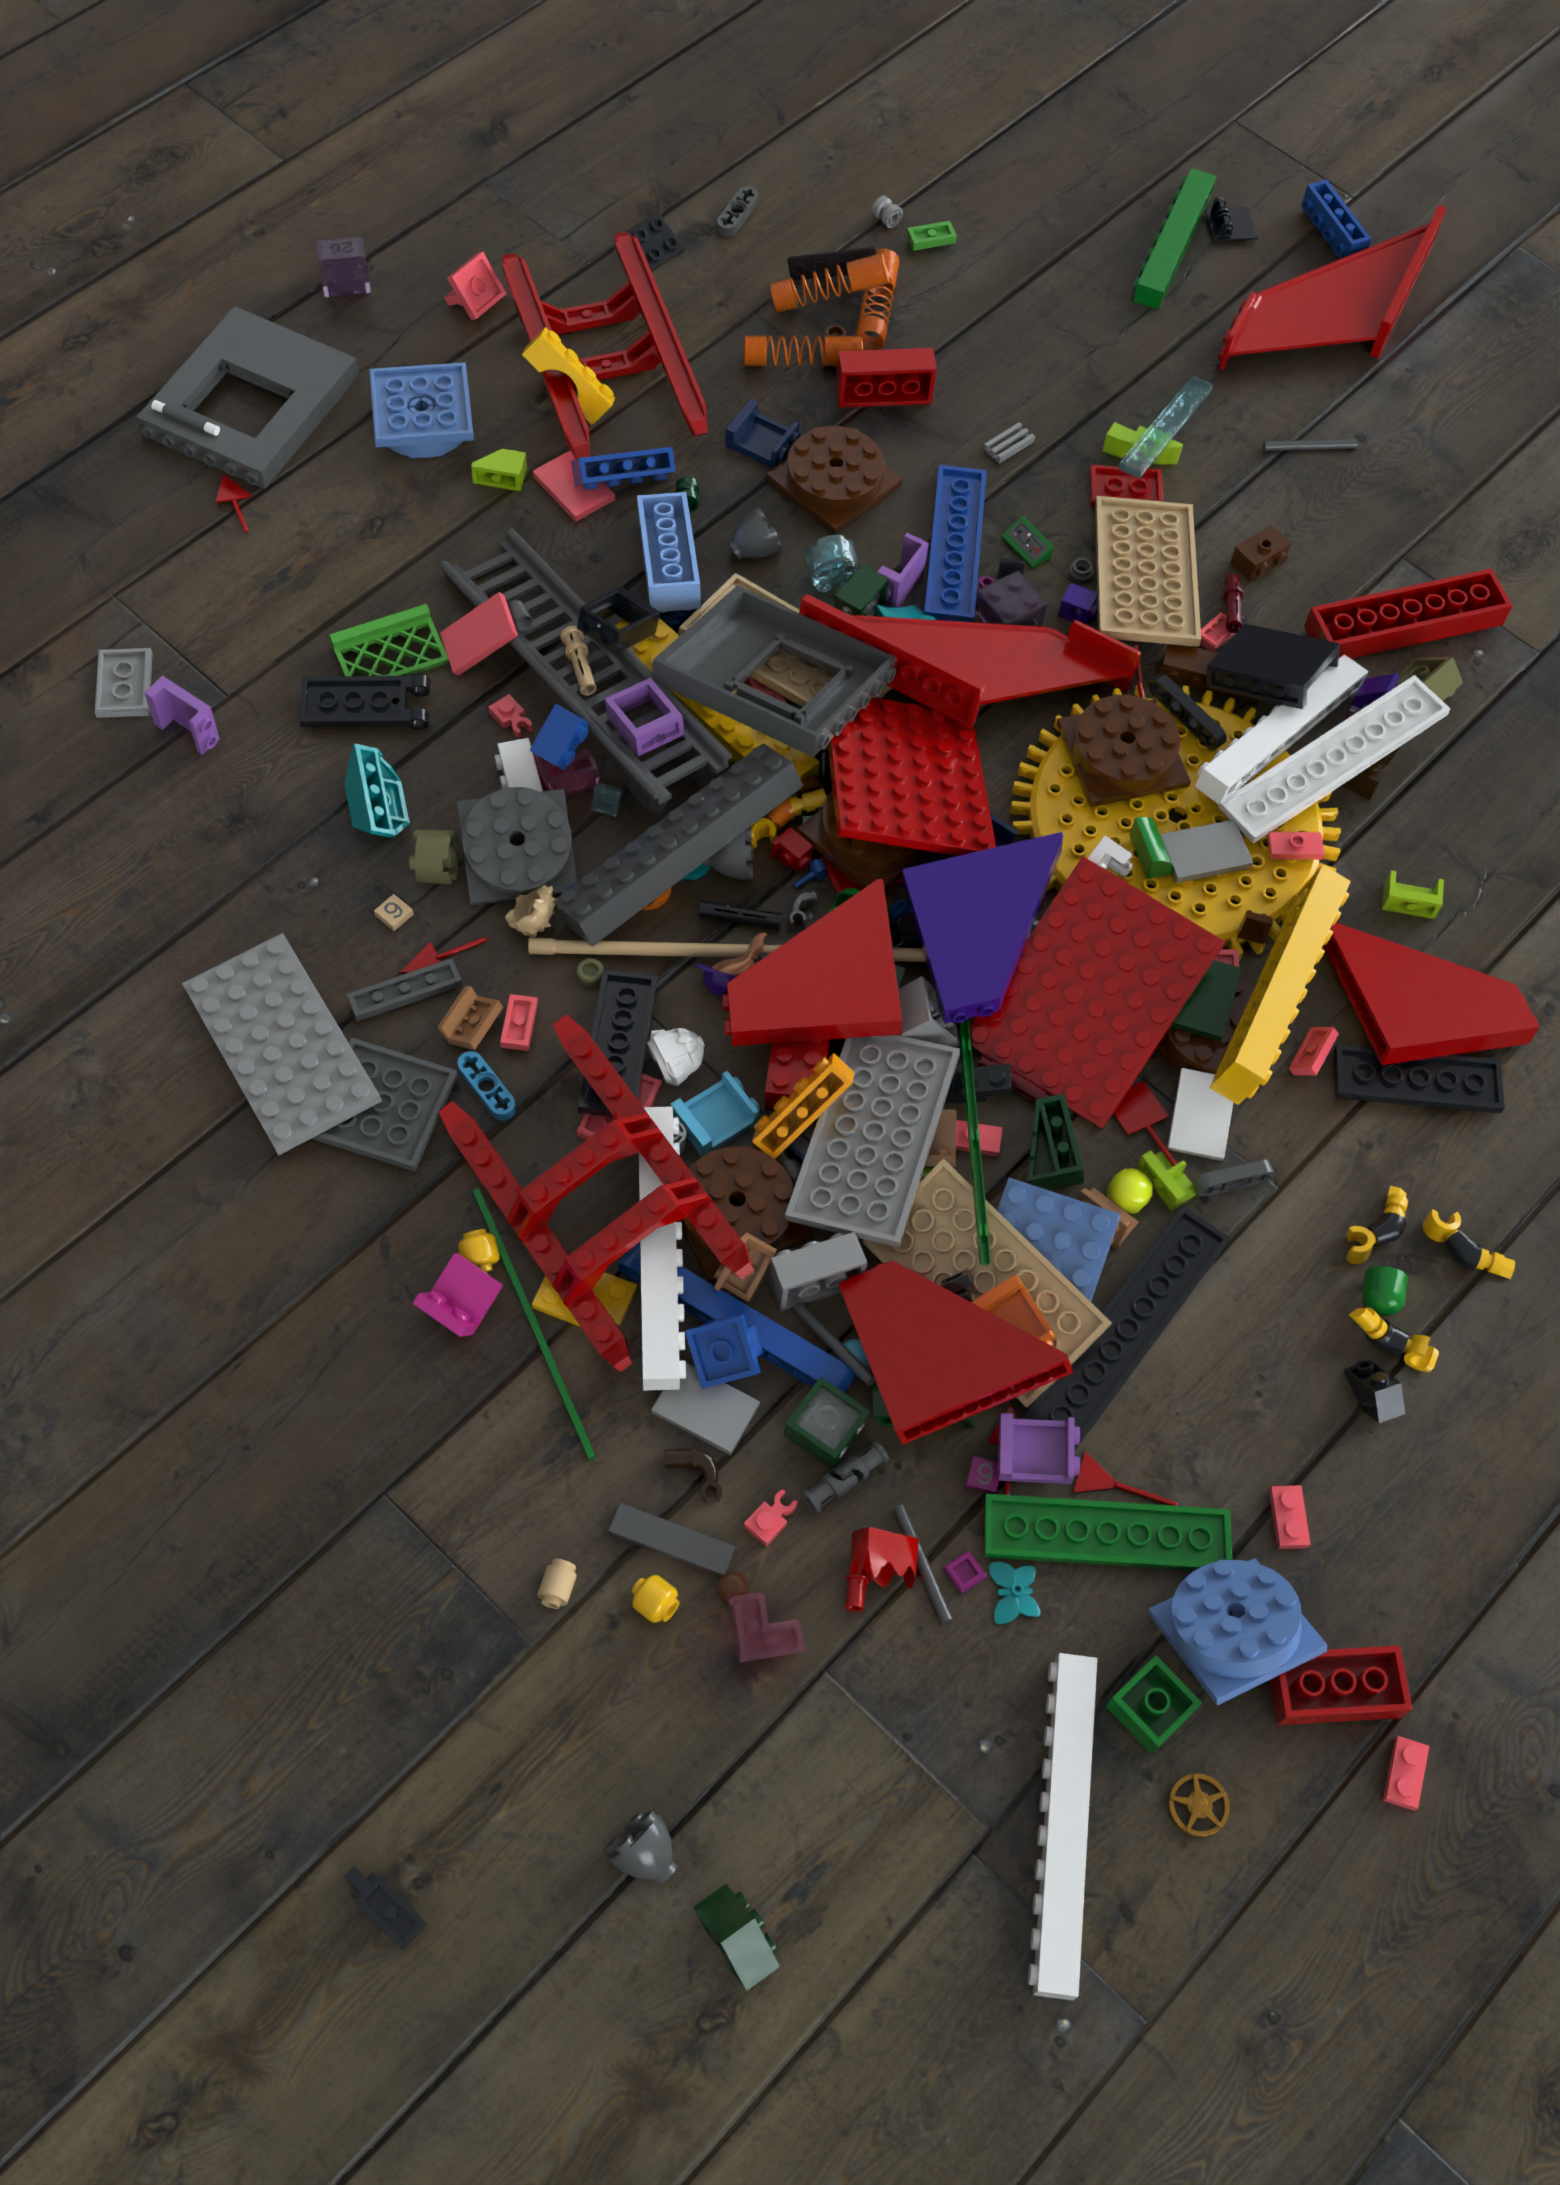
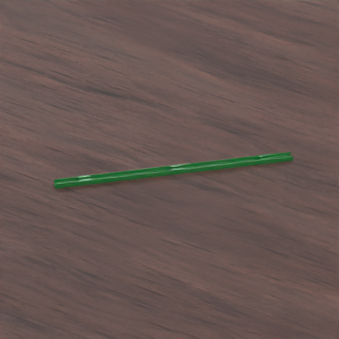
M967 1019L966 1022L958 1023L979 1264L987 1266L990 1264L991 1259L969 1021Z
M480 1189L472 1190L488 1230L496 1238L501 1260L588 1461L596 1459L584 1431V1427L577 1415Z

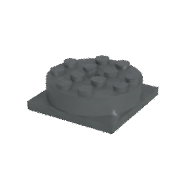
M509 787L494 791L484 798L457 801L471 906L516 901L515 898L520 894L527 895L543 885L547 887L552 886V896H558L571 885L577 883L564 789L539 792L525 787ZM515 834H517L518 839L524 841L522 845L514 846L511 844V841L515 839Z

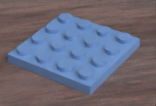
M1008 1178L997 1211L1091 1302L1121 1215Z

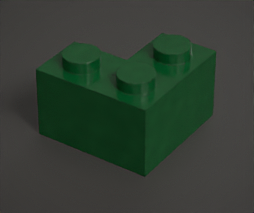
M725 1884L693 1907L706 1933L720 1949L731 1972L746 1991L780 1967L774 1956V1953L778 1951L775 1943L768 1933L763 1935L761 1931L765 1927L762 1918L755 1909L749 1912L751 1909L750 1905L740 1891L734 1894L730 1887Z

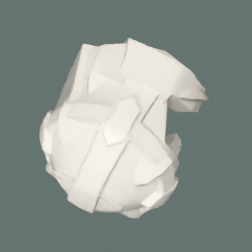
M684 1028L668 1031L664 1029L651 1031L650 1041L647 1042L653 1060L657 1061L666 1084L680 1085L702 1063L705 1047L702 1038Z

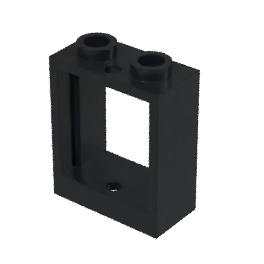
M620 587L581 606L577 629L612 653L617 654L655 634L660 612L625 588ZM616 614L628 622L629 625L619 630L605 619Z

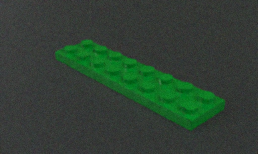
M986 1494L984 1497V1557L1195 1571L1202 1566L1219 1560H1232L1230 1509Z

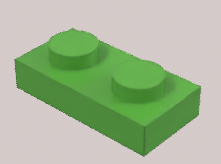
M950 221L907 228L906 235L913 251L955 244L957 240V235Z

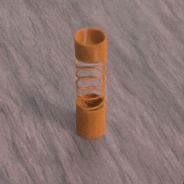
M889 249L877 250V254L882 252L889 275V284L864 289L862 310L856 336L862 337L863 350H881L885 345L889 323L888 318L892 306L891 301L893 300L900 262L897 254ZM868 291H870V292L873 293L874 295L868 296L867 293H868ZM881 296L886 298L888 302L878 303L873 301L871 297ZM869 299L873 303L867 305L866 300ZM881 305L887 310L879 312L872 310L868 306ZM867 307L872 312L865 313L864 310ZM872 313H876V314L882 315L885 319H881V318L876 317V316H867V315H868V314H872ZM873 331L878 333L880 336L871 337L865 334L864 332Z
M883 253L847 262L850 291L839 265L836 266L838 294L828 269L825 268L827 298L823 293L815 271L813 272L815 301L803 274L801 278L804 303L799 298L792 278L771 283L770 289L776 312L779 314V312L797 309V299L804 307L806 304L805 286L812 302H817V284L824 299L828 300V279L835 295L839 297L841 294L840 276L849 294H851L852 290L855 293L878 285L889 284V275Z
M745 335L744 366H766L769 338L775 367L777 366L781 338L787 367L790 362L793 338L796 344L799 367L802 363L805 339H807L811 367L814 363L818 338L823 367H837L839 351H862L863 341L861 336L825 335L822 345L821 338L818 335L815 338L813 353L811 354L810 341L808 336L805 335L799 356L798 342L793 335L790 340L787 358L785 339L781 335L778 340L775 358L773 340L770 335L767 339L765 335Z

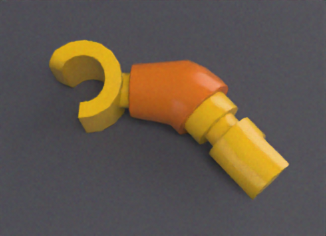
M824 789L804 793L801 798H797V796L787 798L767 813L764 818L751 826L752 842H749L750 845H753V849L757 847V841L763 837H770L772 844V841L778 837L777 831H780L789 821L794 820V816L801 815V811L806 810V813L816 811L815 808L822 807L826 800Z

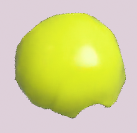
M1125 1168L1114 1175L1107 1187V1198L1125 1212L1131 1214L1138 1213L1149 1203L1153 1195V1184L1148 1176L1134 1168Z

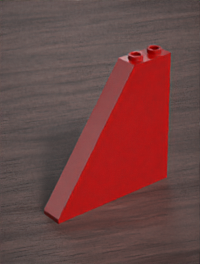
M883 879L875 880L727 983V994L722 995L723 1011L729 1012V1018L724 1019L725 1036L731 1035L732 1046L900 1035L902 1015Z
M1335 923L1330 928L1333 934L1329 941L1323 945V948L1381 1065L1530 1044L1540 1027L1536 1017L1533 1016L1527 1005L1525 997L1521 994L1516 984L1339 923Z
M894 1260L880 1263L873 1269L859 1275L849 1276L847 1280L838 1283L894 1429L902 1444L911 1442L1074 1373L1066 1353Z

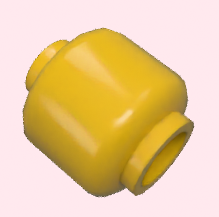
M486 1229L463 1234V1239L458 1243L459 1254L486 1273L492 1271V1265L496 1264L500 1259L496 1238L493 1234L486 1233Z
M652 1575L647 1579L640 1578L631 1591L634 1595L632 1600L633 1608L652 1623H657L661 1620L664 1622L668 1621L676 1612L680 1603L677 1600L678 1591L659 1575Z

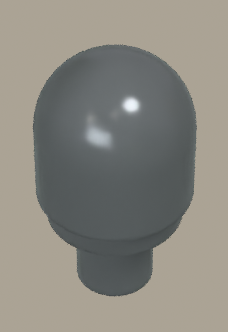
M783 1151L776 1159L786 1170L795 1187L802 1166L796 1159L790 1160L786 1152Z

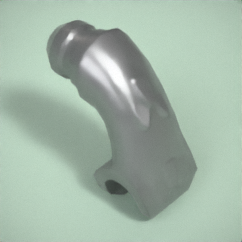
M803 889L792 900L787 919L790 931L794 930L795 923L800 924L802 929L805 928L806 915L800 910L810 904H817L819 902V893L817 891L808 892Z

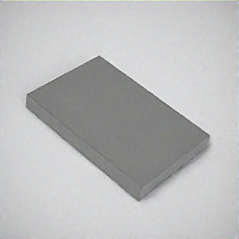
M151 648L98 650L95 696L96 718L150 716V709L144 692L151 687L153 657Z
M1234 820L1160 834L1173 865L1172 874L1176 883L1248 869L1253 865L1244 839Z
M686 1363V1379H680V1390H663L651 1413L731 1455L760 1406V1401L726 1383L702 1389L696 1368Z

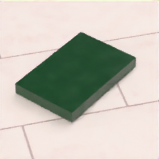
M1214 960L1171 1027L1221 1042L1242 968Z

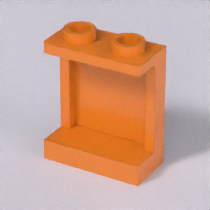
M1016 1274L971 1302L1051 1346H1054L1052 1341L1058 1338L1021 1278Z

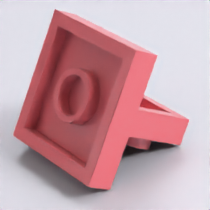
M478 252L447 277L453 290L444 299L448 306L456 304L463 306L470 319L475 320L507 293L484 252Z

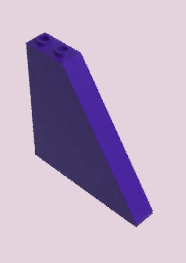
M1062 832L902 869L903 886L945 1024L950 1022L961 1023L968 1018L979 1015L982 1017L990 1016L1000 1010L1062 852Z

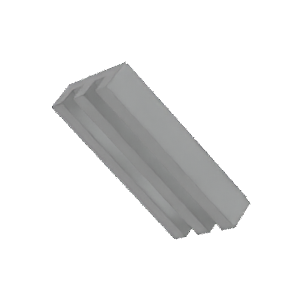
M1019 422L986 442L983 450L1000 464L1034 443L1035 436L1033 434L1029 435L1027 428L1022 429V424ZM1023 438L1021 441H1019V442H1017L1016 444L1013 445L1014 442H1016V441H1018L1019 439Z

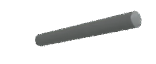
M1357 439L1264 441L1263 451L1356 449L1358 441Z
M801 1302L793 1307V1311L867 1386L872 1385L876 1381L874 1375Z
M904 1504L893 1508L903 1535L918 1538ZM919 1541L917 1568L941 1624H945L953 1620Z

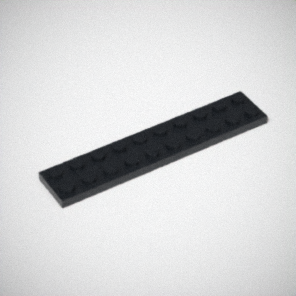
M1182 1206L1102 1313L1112 1324L1071 1365L1074 1373L1056 1380L1035 1400L1022 1419L1067 1421L1068 1417H1074L1075 1426L1080 1427V1445L1225 1249L1231 1238L1185 1206Z

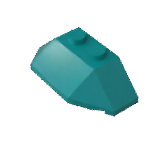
M354 743L344 782L352 827L370 834L394 838L410 824L401 780L392 767L382 758V753L378 748Z

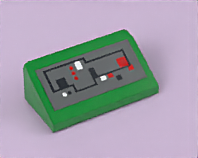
M1024 516L1019 518L1002 535V539L1032 569L1052 557L1053 545Z

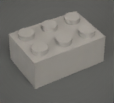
M845 1232L837 1233L829 1240L820 1243L812 1241L800 1249L794 1251L783 1250L776 1253L771 1258L768 1281L780 1312L793 1308L799 1302L804 1305L841 1293L838 1283L847 1280L849 1276L866 1272L867 1260L855 1232L848 1234Z

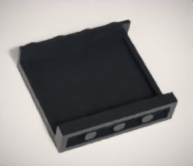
M1244 624L1207 665L1206 688L1303 709L1307 703V690L1327 666L1338 667L1340 643Z

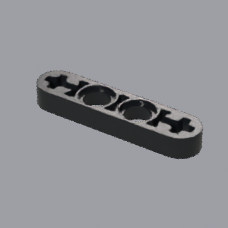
M1159 673L1148 681V688L1151 694L1208 749L1216 750L1225 744L1227 737L1222 727L1166 674Z

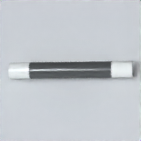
M154 400L152 403L153 410L215 436L220 432V427L160 401Z

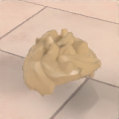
M543 885L527 895L520 894L515 898L516 905L514 909L510 910L505 916L509 926L515 928L518 932H522L525 936H530V938H536L537 932H544V928H549L551 926L549 920L552 914L555 913L553 911L555 906L553 901L556 899L552 897L553 887Z

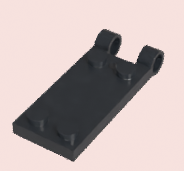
M422 674L413 676L302 677L300 726H409L415 730H424L429 726V712L423 708L406 709L407 693L410 692L412 695L419 697L427 696L430 693L431 680L428 676Z

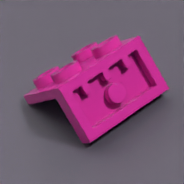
M455 1253L432 1290L426 1293H419L413 1304L459 1337L473 1335L501 1291L503 1284L459 1253Z

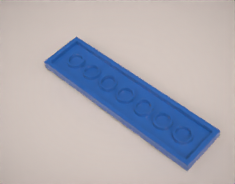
M939 465L924 614L933 616L936 620L974 622L987 470Z

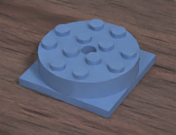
M466 362L369 369L376 447H388L401 455L413 459L441 457L457 448L463 441L474 440Z
M1256 1558L1250 1561L1219 1560L1202 1566L1189 1574L1180 1583L1172 1598L1149 1608L1150 1618L1216 1705L1224 1703L1327 1652L1326 1642L1301 1614L1300 1601L1291 1584L1273 1569L1261 1565Z

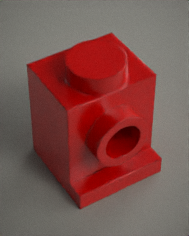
M789 827L772 841L770 857L774 860L779 857L784 866L790 867L798 873L800 870H806L812 862L813 845L793 828Z

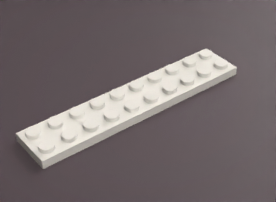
M1414 675L1233 793L1219 805L1218 809L1229 820H1234L1239 830L1254 844L1269 832H1272L1447 716L1450 708Z

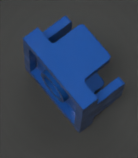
M736 1314L729 1315L685 1330L702 1389L761 1372L757 1357L763 1353L755 1325L747 1327L744 1314L737 1316Z

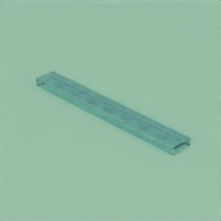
M1192 376L1120 461L1118 469L1140 479L1210 394L1213 385L1196 376Z

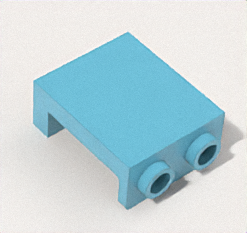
M728 1071L722 1073L720 1082L687 1102L683 1103L679 1098L670 1104V1107H673V1118L679 1117V1122L686 1129V1138L701 1157L719 1149L750 1130L759 1120L760 1107L754 1098H749L745 1094L740 1080L735 1076L732 1077Z

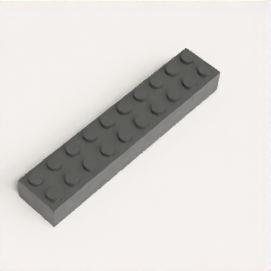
M764 743L754 748L751 753L739 762L734 763L718 778L713 779L706 787L693 794L686 802L669 812L666 817L649 827L637 839L628 843L625 848L613 857L608 858L601 866L584 876L581 881L569 890L564 891L560 897L554 900L553 903L565 924L593 947L722 849L738 834L743 833L802 788L803 784L793 762Z

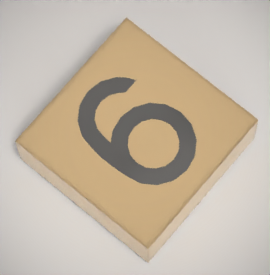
M395 894L374 910L375 916L393 931L414 915L413 909Z

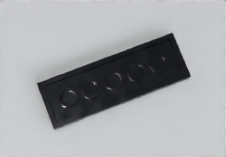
M603 970L591 1037L636 1098L639 1099L658 976ZM583 1077L578 1113L613 1117L586 1078Z
M1336 1044L1334 1048L1336 1098L1502 1113L1505 1109L1500 1059L1448 1055L1381 1065L1372 1047Z

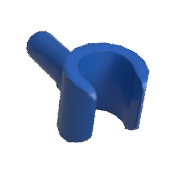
M816 859L809 864L811 872L793 883L795 889H798L814 878L816 880L825 878L826 867L822 859Z

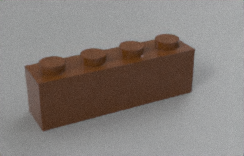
M1167 645L1160 673L1166 674L1174 683L1189 686L1195 690L1205 692L1209 690L1219 696L1257 704L1258 699L1206 688L1207 665L1218 653L1192 646Z

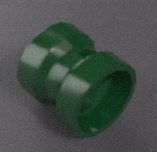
M692 477L678 479L676 482V493L686 492L689 512H692L699 506L698 494L700 492V484Z

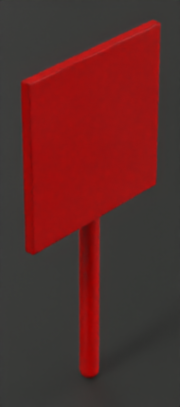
M1145 1081L1131 1086L1113 1115L1127 1135L1146 1128L1172 1167L1177 1164L1151 1127V1125L1169 1118L1168 1114Z

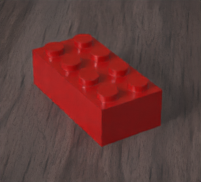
M933 348L839 351L835 385L838 407L932 404L937 371Z
M831 1039L772 1043L765 1088V1109H773L783 1096L788 1098L794 1092L793 1087L802 1077L805 1076L808 1079L815 1072L813 1067L821 1058L825 1057L828 1059Z
M1400 1646L1329 1649L1327 1652L1270 1679L1277 1725L1396 1719L1404 1717L1413 1710Z

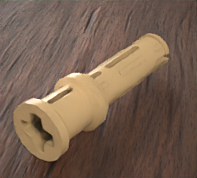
M577 626L566 627L560 634L561 641L566 645V657L572 661L581 694L585 696L592 695L596 692L597 687L587 660L589 651L588 646L583 642L584 634L577 629Z

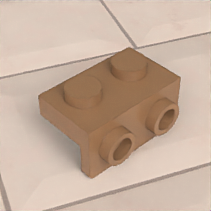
M465 986L438 1025V1029L450 1045L475 1050L503 1009V1006L499 1000L477 996L471 986Z
M746 1232L741 1237V1240L748 1248L754 1271L744 1279H741L721 1264L714 1275V1278L718 1280L714 1289L719 1292L722 1288H725L749 1302L777 1249Z

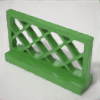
M427 604L329 634L331 649L339 662L344 676H353L355 671L368 676H383L376 673L380 663L392 667L390 674L384 676H411L449 663L447 653L430 617ZM428 626L430 635L427 640L415 636L418 629ZM400 635L407 638L404 647L392 644L393 637ZM411 641L424 645L420 655L407 650ZM376 643L383 646L378 656L366 651L368 646ZM429 647L439 651L441 657L431 660L424 657ZM387 649L400 653L396 662L383 658ZM352 651L359 655L355 663L344 660L342 654ZM404 655L417 660L415 665L409 668L400 665ZM363 656L376 661L371 670L359 666Z

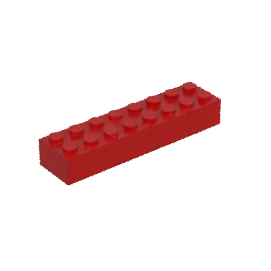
M1491 568L1311 607L1304 628L1309 637L1340 643L1339 658L1345 654L1352 659L1501 626L1504 624L1513 605Z

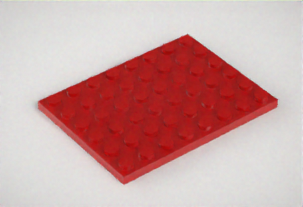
M872 698L867 707L861 709L856 714L854 720L848 722L843 727L841 733L838 736L835 735L830 740L828 753L838 836L955 856L996 847L974 725L969 728L932 708L895 702L890 699Z
M1082 856L1027 939L1000 1010L990 1016H976L970 1025L971 1048L982 1055L988 1054L1002 1064L1010 1063L1014 1071L1053 1094H1064L1068 1109L1103 1130L1223 948L1225 941Z

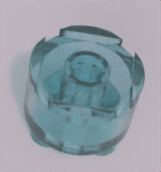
M843 535L823 537L817 540L818 545L813 548L810 545L805 552L812 583L819 592H826L835 586L843 587L848 582L852 572H857L860 569L855 547L850 538L848 541L845 540Z

